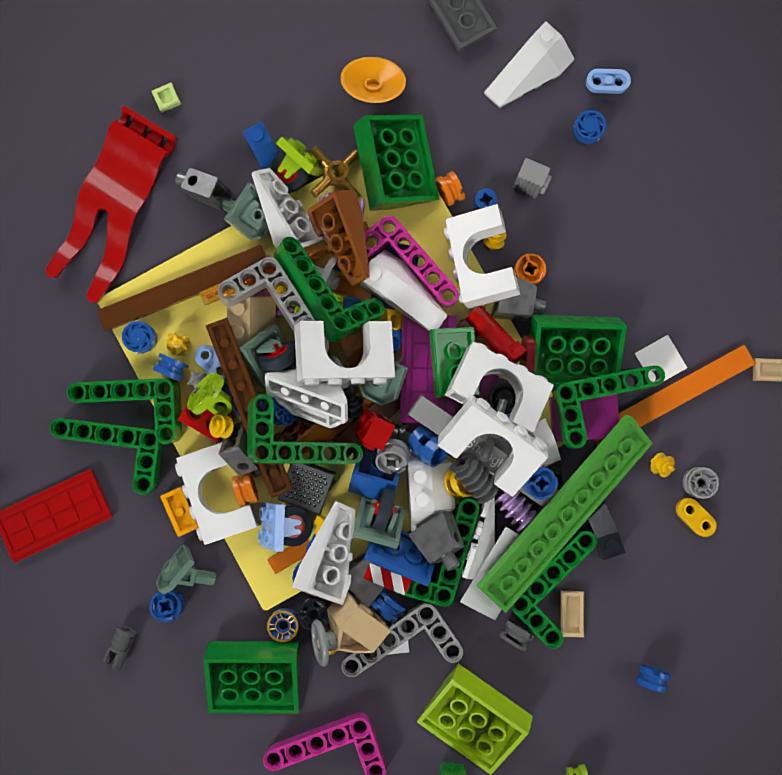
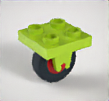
M281 137L276 144L285 153L278 154L270 163L269 168L288 187L289 193L301 189L308 179V174L321 177L324 168L321 167V163L313 155L305 152L307 148L299 140L295 141L291 137L290 139Z

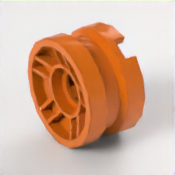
M454 171L448 172L445 177L440 176L436 178L438 189L447 206L453 205L456 200L462 201L465 199L464 192L461 193V183Z
M533 253L525 254L515 264L514 272L517 277L537 285L545 276L546 264L539 255ZM532 267L534 270L533 274H530L528 271L525 272L526 268Z
M251 472L241 477L238 475L232 477L231 480L235 481L232 484L240 507L247 505V502L250 501L252 503L259 501L257 487Z

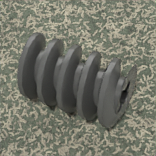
M465 454L451 465V472L456 473V478L461 480V484L466 486V490L471 492L473 498H477L479 504L489 502L495 497L499 487L494 484L493 475L489 473L488 469L484 467L475 454Z

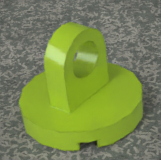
M214 372L206 375L197 384L196 388H198L196 394L191 393L187 402V408L196 415L201 414L206 409L215 415H228L232 411L233 400L227 393L222 391L224 378ZM217 402H223V403H225L227 406L220 407V406L216 405L215 403H217Z

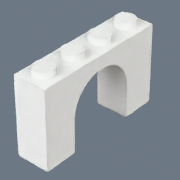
M498 204L445 219L447 227L444 228V233L447 241L450 240L451 248H448L451 261H454L456 266L453 269L455 281L459 282L460 285L458 290L460 303H464L469 309L520 295L516 273L512 267L488 274H479L471 271L467 263L469 251L475 243L484 238L506 232L502 212Z
M299 321L294 325L297 382H305V386L319 385V382L328 381V385H341L342 381H351V385L365 384V381H373V384L379 385L387 384V380L395 377L392 321H369L362 325L363 357L354 368L340 367L328 357L325 350L323 321Z
M472 342L466 348L445 395L464 405L472 395L474 396L483 376H501L512 385L516 396L515 406L509 421L515 425L523 426L529 435L532 434L554 385L549 383L545 377L529 372L526 367L508 361L506 356L495 354L488 350L484 344Z
M472 395L438 435V446L457 459L470 442L480 435L497 434L509 441L513 449L509 457L495 471L494 484L513 497L548 458L547 445L540 438H534L529 435L523 426L513 424L503 412H496L490 408L487 401Z
M222 443L176 458L177 464H175L177 474L179 477L182 476L185 484L182 485L183 493L186 498L190 499L192 505L189 507L190 514L193 520H197L199 526L196 529L199 540L204 542V545L260 526L253 504L231 512L221 513L211 509L204 501L202 486L206 477L214 470L228 466L219 455Z

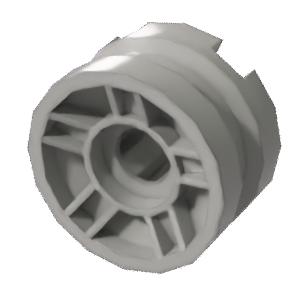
M389 439L383 451L377 450L376 466L380 471L387 474L392 472L402 473L408 464L409 448L400 440Z
M695 467L687 471L682 481L683 488L687 494L701 499L712 497L719 487V479L716 473L705 467ZM699 479L704 481V485L700 487L697 484Z

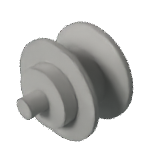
M191 372L192 377L189 378L190 381L187 385L194 386L195 389L192 393L198 391V388H196L197 384L207 373Z

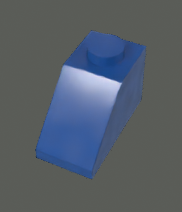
M261 121L242 132L261 168L267 169L279 152Z

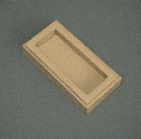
M753 359L755 365H753V381L782 382V359Z
M560 590V631L563 637H584V591Z

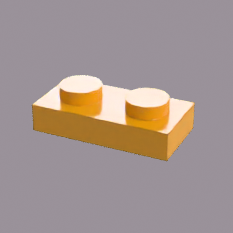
M182 487L160 496L178 537L199 528L197 520H193L190 514L189 507L191 505L188 498L185 497Z

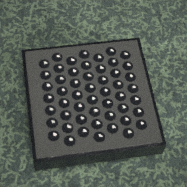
M290 464L287 475L293 490L279 495L278 500L320 515L336 472L315 464Z

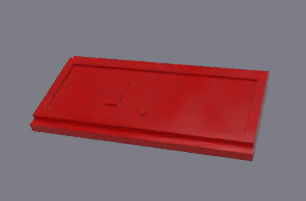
M89 469L1 510L0 534L11 559H13L14 563H17L111 519L113 515L95 473L92 469Z

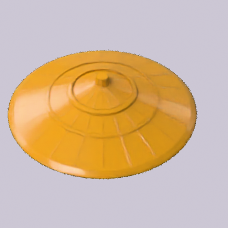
M358 58L348 63L341 72V84L345 91L354 98L365 102L381 103L390 101L398 97L406 85V78L401 68L384 58Z

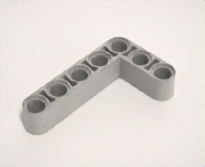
M272 257L260 260L223 281L218 287L220 301L226 306H234L267 288L294 333V325L299 321H315L279 262ZM266 267H273L276 270L271 275L263 272ZM247 278H252L256 281L252 286H246L243 282ZM278 286H285L288 291L284 294H279L275 289ZM228 289H232L236 292L235 295L231 298H227L223 295V293ZM291 305H296L300 308V311L293 314L287 308ZM324 336L325 350L328 353L329 343Z
M423 601L400 616L395 623L387 625L391 630L390 633L396 638L393 643L388 644L383 640L376 649L377 654L372 657L367 656L365 653L349 652L343 658L341 669L346 676L355 677L423 629H425L448 662H458L463 656V649L435 605ZM424 607H429L433 610L432 615L428 618L420 615V611ZM406 620L414 623V627L410 631L404 630L401 626ZM437 626H442L446 629L445 634L440 637L435 636L433 630ZM451 645H455L458 647V652L455 655H449L446 653V649ZM348 660H355L358 663V667L351 670L346 666V662Z

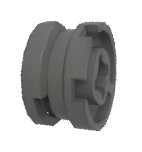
M507 619L505 623L506 628L501 630L499 636L514 647L527 652L528 644L534 640L535 635L530 636V631Z

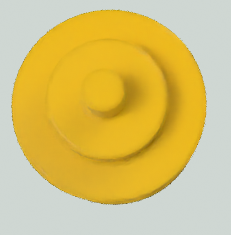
M505 232L484 238L483 243L491 250L501 249L504 247V240L507 234Z
M215 415L209 425L211 435L216 438H228L231 436L234 429L232 418L226 415Z
M658 453L651 459V471L654 474L659 473L661 477L669 476L675 470L674 458L671 456L666 457L664 453Z

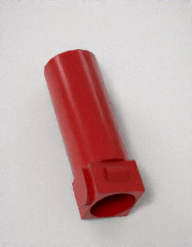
M482 305L476 307L466 317V322L471 327H474V331L496 354L506 356L508 361L514 364L520 361L526 349L519 341L515 342Z

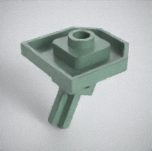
M247 183L236 201L230 198L223 200L222 208L228 212L224 220L249 240L264 238L269 232L256 187L252 183Z
M402 357L394 361L395 377L387 380V384L376 385L373 384V381H365V384L359 385L362 396L381 406L397 400L408 370L407 367L401 365Z
M183 543L171 559L164 564L156 584L158 591L166 594L172 591L177 584L193 586L194 583L213 585L216 581V573L196 569L190 549Z

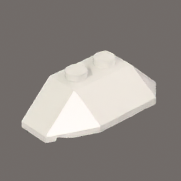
M296 368L265 374L266 394L271 398L274 397L291 414L328 428L336 427L348 421V404L341 385H328V381L319 382V385L305 386V382H297Z
M409 450L406 475L411 532L440 513L452 512L455 509V498L446 491L444 486L445 473L452 465L447 458L438 466L430 467L420 456Z

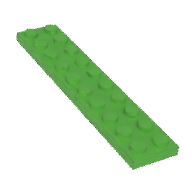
M624 415L476 585L505 613L653 444L632 416Z

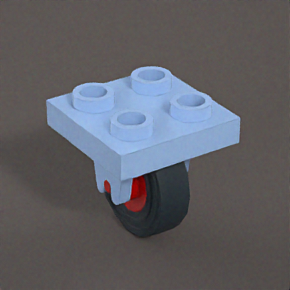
M262 502V507L259 509V519L262 521V525L258 533V541L262 548L274 552H283L284 545L295 547L302 545L308 540L312 533L313 524L307 511L297 506L285 507L284 504Z

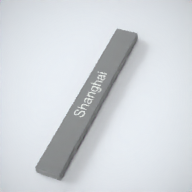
M420 395L408 415L437 435L453 419L451 415L422 395ZM478 436L470 442L463 452L465 454H475L478 460H480L485 441ZM493 446L489 461L481 462L484 467L495 473L509 456ZM541 478L536 484L538 486L542 485L543 480ZM523 487L519 489L520 492L542 507H545L559 491L555 489L551 497L541 500L529 495Z

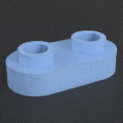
M593 69L586 78V87L593 93L620 94L625 92L631 83L629 73L622 69ZM593 80H598L600 84L595 85ZM615 81H620L621 86H617Z
M201 345L195 351L196 362L208 374L213 372L218 374V369L221 365L214 347ZM209 352V358L204 360L202 354Z

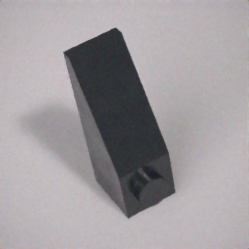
M603 500L586 520L589 531L596 537V550L599 558L607 560L624 554L626 551L617 527Z

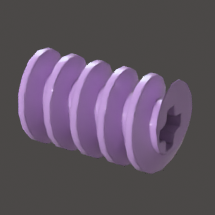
M503 491L495 499V504L502 502L503 504L499 510L507 509L508 512L505 517H514L511 525L519 524L516 530L517 533L524 531L534 520L537 511H529L532 506L530 502L523 504L526 500L524 495L517 497L520 491L513 497Z

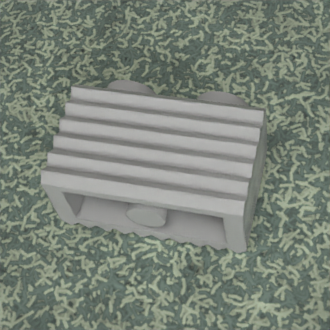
M525 158L513 189H517L518 192H525L530 197L537 198L538 194H544L552 177L548 175L551 168Z

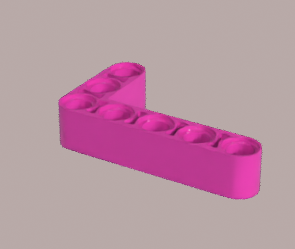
M385 216L365 232L366 242L370 238L378 240V244L375 247L371 248L366 245L368 262L389 245L440 305L448 308L456 304L459 294L455 285L395 217ZM387 224L395 226V230L391 233L385 232L383 228ZM408 241L410 247L402 250L398 247L399 242ZM416 257L424 259L425 263L421 267H416L412 261ZM431 274H436L440 280L436 284H431L428 282L427 277ZM451 291L454 294V299L445 301L442 298V293Z
M363 712L349 715L274 743L268 747L263 758V764L268 770L277 771L354 742L365 775H386V761L369 716ZM357 721H363L366 727L359 730L354 724ZM335 729H342L345 735L338 738L334 736L333 731ZM320 737L323 740V744H313L312 738ZM365 743H371L374 746V749L371 751H365L362 748V745ZM298 745L301 747L302 752L294 753L290 747ZM277 753L280 756V760L272 761L269 754ZM379 765L382 770L379 773H373L370 767Z

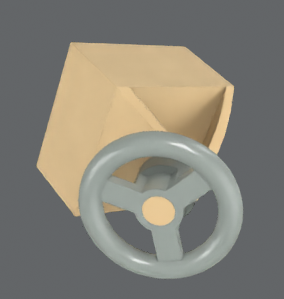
M349 591L343 605L333 602L327 609L331 628L330 632H325L324 626L319 620H314L311 628L314 653L319 665L325 667L329 662V651L338 649L339 651L352 653H373L391 632L375 610L371 607L367 608Z

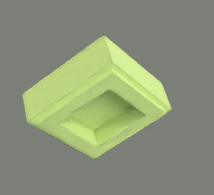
M172 83L152 90L161 113L181 105Z

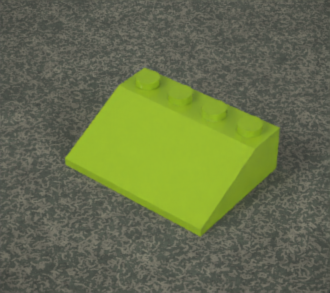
M458 663L421 713L417 723L491 775L529 734L533 716Z

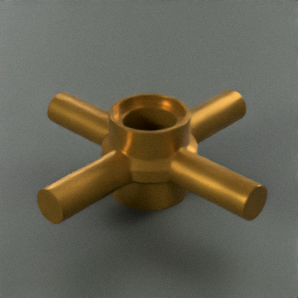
M315 145L310 150V153L321 163L324 171L323 179L310 191L311 195L317 198L328 186L341 185L344 190L354 189L358 199L361 194L347 180L348 167L359 158L358 150L354 149L342 161L335 160L331 162ZM332 170L337 171L338 174H339V177H336V176L333 174Z

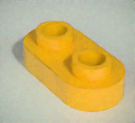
M683 498L678 501L676 513L694 533L702 537H708L715 532V519L696 500ZM689 505L692 507L690 514L686 512V508ZM704 522L708 523V528L706 530L702 528V524Z

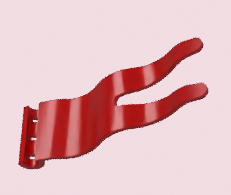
M125 105L121 107L122 114L119 120H113L108 128L99 158L80 188L70 233L46 267V274L50 278H57L89 240L98 212L106 210L108 212L107 242L101 265L87 293V299L91 303L101 301L107 289L121 271L127 256L135 218L152 191L163 159L172 154L178 141L175 135ZM132 116L133 121L128 128L125 127ZM149 126L150 131L145 138L142 137L145 134L147 127ZM167 137L166 144L163 148H160L159 146L162 144L164 138Z

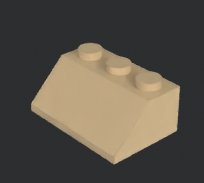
M250 296L234 306H227V318L239 348L270 324H276V303L272 296Z

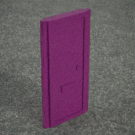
M403 315L401 365L407 367L408 370L401 388L400 422L420 423L408 415L420 395L454 417L455 400L450 397L435 398L430 333L427 329ZM447 315L439 329L456 328L457 315Z

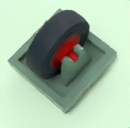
M270 324L239 348L258 386L262 387L266 386L265 374L286 370L296 361L295 341H285L277 324Z
M383 489L379 500L362 496L352 537L397 549L406 508L394 505L395 491Z

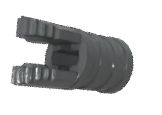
M118 625L102 662L110 665L114 660L112 668L119 672L134 640L136 631L130 627Z

